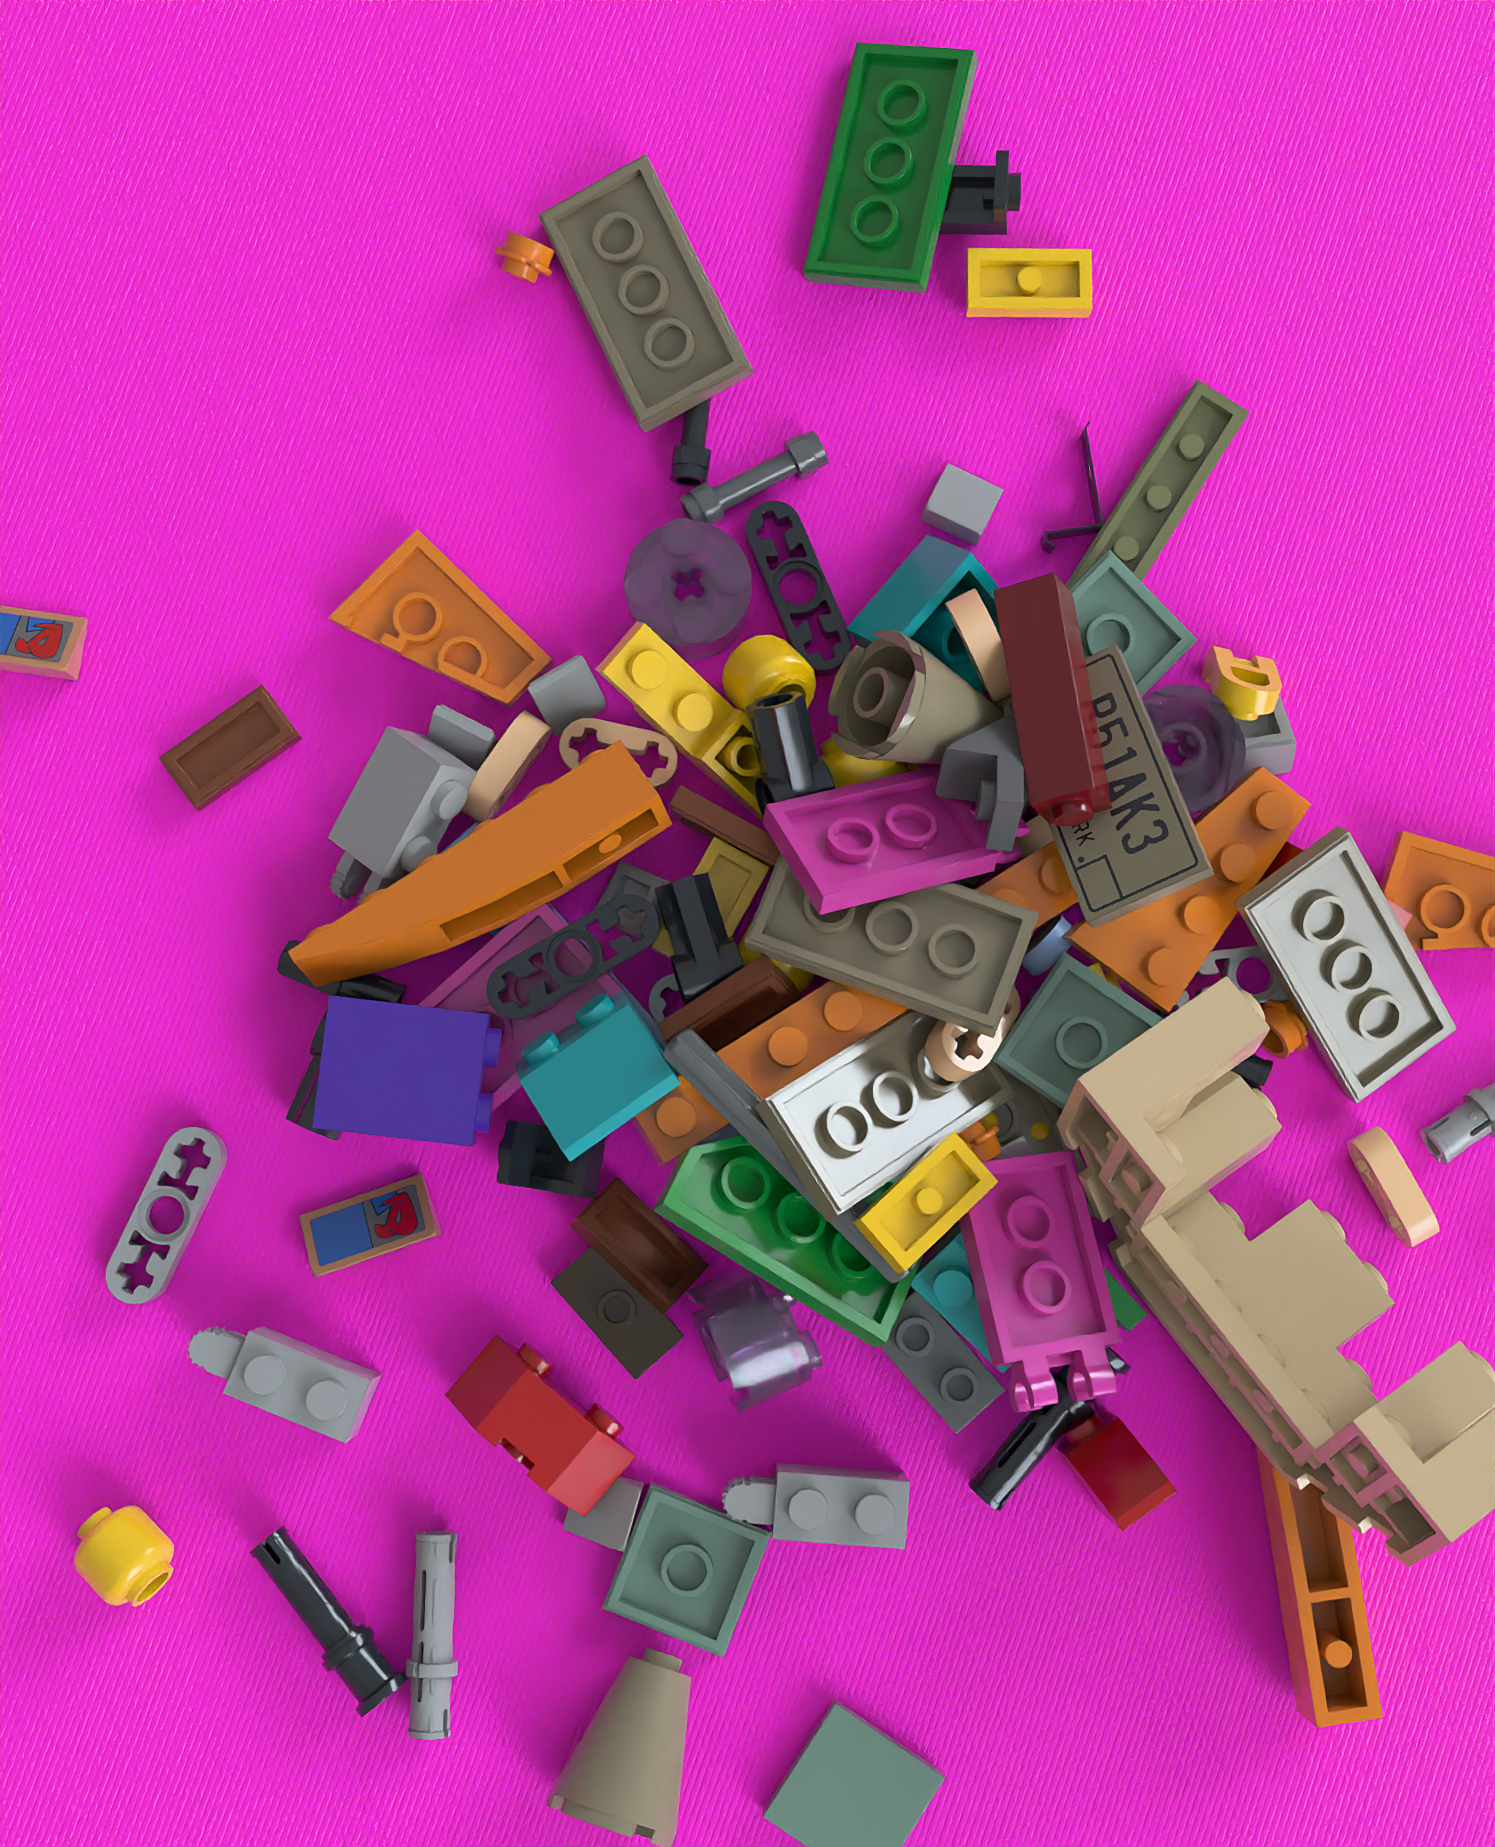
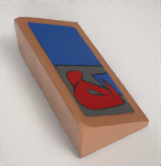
M0 606V670L78 681L88 619Z
M423 1173L299 1216L314 1278L443 1234Z

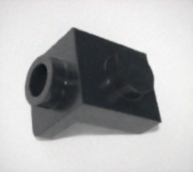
M996 150V166L954 165L939 234L1007 235L1008 211H1020L1021 172H1010L1009 150Z
M509 1119L506 1123L504 1137L498 1148L499 1167L497 1182L510 1186L596 1199L606 1137L572 1161H569L546 1125Z

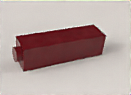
M1053 572L993 590L1030 805L1050 825L1075 826L1090 821L1094 817L1093 813L1111 809L1112 802L1074 598L1057 574Z

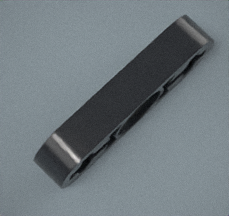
M781 501L764 502L754 508L747 519L745 535L747 547L788 643L811 665L815 676L832 675L839 671L847 654L850 652L851 638L846 629L847 626L798 513L790 505ZM766 519H773L777 526L787 524L790 529L784 532L783 540L786 552L790 558L796 552L801 551L803 557L785 560L774 570H770L768 564L778 563L779 555L770 538L763 540L758 538L763 533L764 521ZM792 573H802L809 576L816 587V594L813 599L803 605L788 603L782 597L779 589L780 583L786 576ZM822 607L826 609L828 615H818L817 624L821 634L825 639L835 637L839 642L832 648V659L825 661L819 653L808 654L805 650L812 643V632L807 621H804L799 627H794L792 620H803L813 616Z
M625 894L612 899L496 967L488 979L486 988L490 1005L497 1013L510 1019L521 1020L535 1016L650 949L656 943L661 931V919L658 911L648 900L638 895ZM628 907L634 914L644 911L648 917V921L641 925V932L644 937L634 942L629 936L623 935L608 943L617 951V955L606 961L601 942L588 930V927L599 921L601 932L605 934L621 923L618 915L621 909ZM572 938H579L587 942L593 953L590 968L579 976L564 974L556 962L558 948L563 942ZM543 954L544 966L548 974L560 984V988L550 993L548 982L543 981L527 992L530 1003L526 1007L522 1008L517 1001L505 1003L501 994L509 988L506 977L514 973L520 979H527L540 972L541 970L532 963V960Z

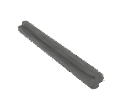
M687 1028L678 1033L664 1049V1058L820 1212L754 1106L763 1100L692 1029ZM863 1199L840 1215L829 1220L889 1282L896 1283L904 1279L916 1266L918 1260L905 1272L897 1274L853 1224V1221L869 1207Z

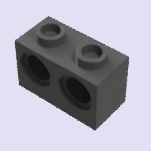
M910 1287L886 1343L880 1345V1348L957 1434L1003 1393L1005 1389L940 1314L916 1290Z

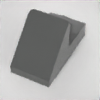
M1012 713L948 746L943 754L936 787V794L939 797L976 802L975 820L986 821V848L1011 852L1024 805V766L1015 714Z

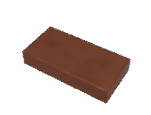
M262 684L164 753L159 759L193 807L200 812L297 743L302 737Z
M680 785L670 803L672 818L712 840L714 836L770 867L768 871L773 872L781 852L768 832Z
M763 954L659 1022L657 1026L663 1040L667 1044L678 1033L688 1028L692 1029L716 1053L802 998L794 982L766 954Z
M617 1176L570 1224V1227L662 1315L678 1301L710 1266Z

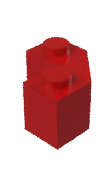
M496 1334L445 1393V1396L474 1430L494 1447L497 1444L501 1445L513 1458L523 1464L529 1470L526 1475L539 1487L585 1517L636 1457L618 1437L624 1430V1426L598 1403L595 1402L587 1410L568 1397L548 1376L554 1369V1365L532 1345L524 1342L517 1349Z

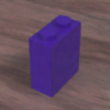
M329 995L312 1128L474 1146L477 1142L478 1132L487 1134L490 1132L494 1094L483 1093L486 1067H498L502 1029L491 1028L492 1015Z

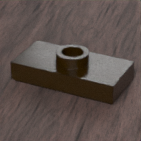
M591 1246L550 1282L635 1380L684 1337V1334L666 1314L662 1315Z

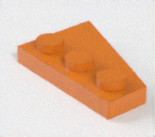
M418 529L328 617L331 623L508 708L528 690L529 683L541 677L554 664L552 659Z
M1397 830L1380 888L1385 898L1413 914L1404 929L1413 949L1495 948V857Z

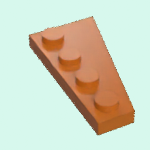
M1263 766L1252 768L1193 820L1215 875L1095 929L1090 927L1084 919L1082 922H1077L1063 934L1062 938L1093 962H1099L1101 968L1116 977L1117 980L1160 1012H1170L1238 913L1234 901L1257 885L1311 806V803Z

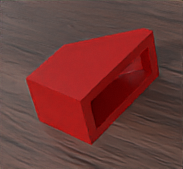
M1094 1411L1090 1417L1086 1416L1083 1420L1077 1419L1064 1432L1068 1440L1056 1448L1099 1511L1122 1531L1177 1492L1170 1480L1121 1419L1109 1411L1100 1417Z

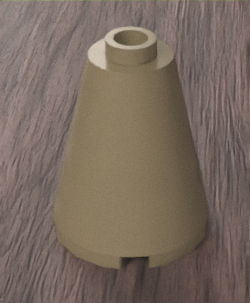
M879 630L871 634L878 637V639L872 642L866 649L856 645L847 654L835 676L828 705V714L836 716L839 734L831 732L834 743L848 755L859 759L941 765L944 751L948 746L1005 717L1000 708L915 640L901 632L892 630Z
M645 1648L642 1660L631 1656L628 1657L551 1788L546 1806L561 1809V1813L631 1838L632 1835L638 1834L651 1839L650 1844L660 1847H672L675 1835H677L691 1677L679 1673L683 1662L682 1659L650 1648Z

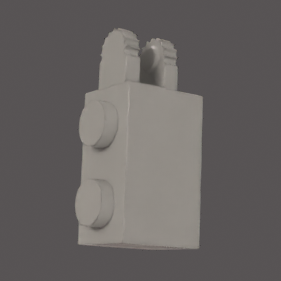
M387 726L327 837L345 850L336 867L335 874L332 875L331 885L329 886L332 889L331 891L343 900L346 898L350 900L352 896L355 897L360 892L364 882L368 880L363 888V894L359 896L360 899L357 901L359 906L367 895L374 891L388 888L413 872L422 860L437 854V845L452 818L465 805L468 796L467 791L477 772L427 736Z
M215 1326L213 1329L209 1327L205 1331L199 1330L198 1334L192 1335L193 1339L188 1341L189 1348L186 1350L189 1351L188 1358L192 1359V1364L196 1363L198 1368L204 1366L205 1371L228 1380L223 1394L343 1443H347L358 1434L382 1375L265 1326L248 1331L247 1336L234 1330L227 1332L225 1330L226 1327L219 1328Z
M776 1462L775 1477L749 1476L746 1479L743 1475L741 1478L735 1476L734 1480H728V1485L724 1486L725 1491L722 1493L724 1497L722 1502L725 1504L723 1509H726V1515H730L733 1521L738 1519L740 1523L742 1520H747V1523L771 1525L772 1539L906 1549L910 1481L904 1472Z

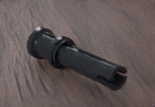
M1111 1347L1105 1348L1114 1376L1117 1373L1125 1375L1131 1366ZM1064 1365L1059 1372L1050 1371L1057 1388L1058 1403L1045 1405L1041 1409L1030 1411L1009 1434L986 1465L968 1482L969 1487L984 1502L999 1512L1077 1417L1081 1420L1086 1416L1090 1417L1096 1410L1093 1404L1096 1399L1073 1403L1067 1386L1069 1365Z
M282 1526L268 1536L265 1542L258 1544L249 1553L253 1558L257 1559L324 1649L325 1653L320 1656L324 1661L322 1663L323 1667L327 1672L336 1671L359 1702L355 1710L362 1718L409 1678L403 1671L395 1672L373 1643L372 1639L375 1633L370 1626L366 1628L363 1622L356 1626L287 1533L288 1530L285 1526Z

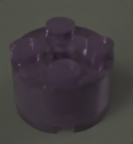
M688 518L671 520L666 525L649 533L633 550L624 575L626 605L632 625L637 621L645 623L684 661L705 657L710 658L727 650L743 632L751 607L752 571L743 550L732 537L721 529L704 522L692 521ZM692 583L699 585V599L690 594L683 601L678 599L677 587L679 585L689 587Z
M1168 685L1147 694L1141 699L1162 749L1172 743L1176 745V755L1185 758L1176 767L1170 764V757L1165 755L1190 816L1194 818L1210 808V805L1221 800L1238 781L1245 762V737L1239 723L1235 722L1232 715L1224 707L1225 703L1215 694L1192 685Z
M742 1266L686 1291L687 1301L697 1305L701 1303L702 1310L691 1315L718 1381L721 1382L730 1378L734 1390H738V1393L727 1397L737 1413L812 1380L811 1371L823 1366L820 1352L808 1329L799 1331L789 1310L790 1307L797 1305V1300Z

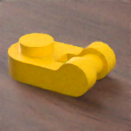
M1217 646L1209 648L1203 666L1202 681L1210 684L1212 694L1222 703L1221 709L1232 717L1248 721L1258 719L1259 715L1272 713L1282 688L1274 660L1256 655L1251 660L1233 657L1230 649Z

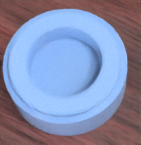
M1062 915L1048 922L1030 939L1021 966L1031 976H1038L1058 961L1062 953L1072 946L1062 938L1063 934L1072 925Z

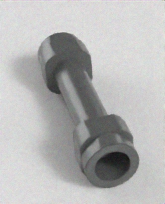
M810 430L803 435L798 434L784 442V451L712 489L705 482L690 490V493L679 498L681 507L694 531L697 532L705 527L709 528L723 521L724 510L794 474L802 480L816 473L817 469L829 463L827 454L816 433Z

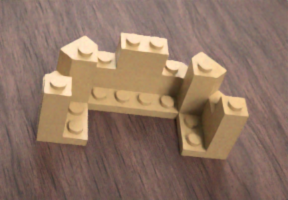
M1226 976L1079 1077L1056 1124L1065 1146L1072 1150L1079 1147L1088 1168L1079 1173L1078 1177L1095 1217L1102 1222L1108 1218L1110 1219L1117 1239L1108 1244V1248L1117 1268L1285 1480L1299 1490L1311 1482L1325 1492L1321 1496L1324 1507L1361 1534L1373 1526L1389 1537L1384 1542L1388 1553L1409 1567L1452 1543L1495 1509V1372L1481 1355L1474 1351H1469L1459 1340L1379 1402L1372 1393L1373 1385L1367 1373L1354 1360L1345 1359L1338 1349L1378 1320L1395 1304L1388 1294V1285L1381 1273L1370 1263L1360 1261L1346 1244L1345 1233L1338 1221L1324 1210L1319 1211L1310 1199L1250 1242L1244 1235L1245 1228L1238 1214L1228 1204L1224 1202L1218 1203L1208 1191L1268 1148L1283 1127L1278 1122L1276 1110L1268 1097L1258 1089H1251L1240 1075L1230 1071L1256 1052L1271 1028L1265 1022L1264 1012L1257 1000L1247 991H1239Z

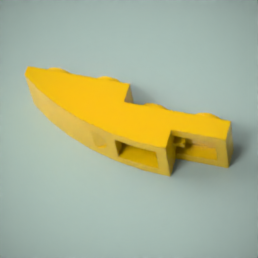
M637 621L595 670L635 706L633 710L657 732L666 736L686 758L763 822V816L758 807L754 790V778L757 774H760L747 714L742 710L733 708L650 627L643 622Z

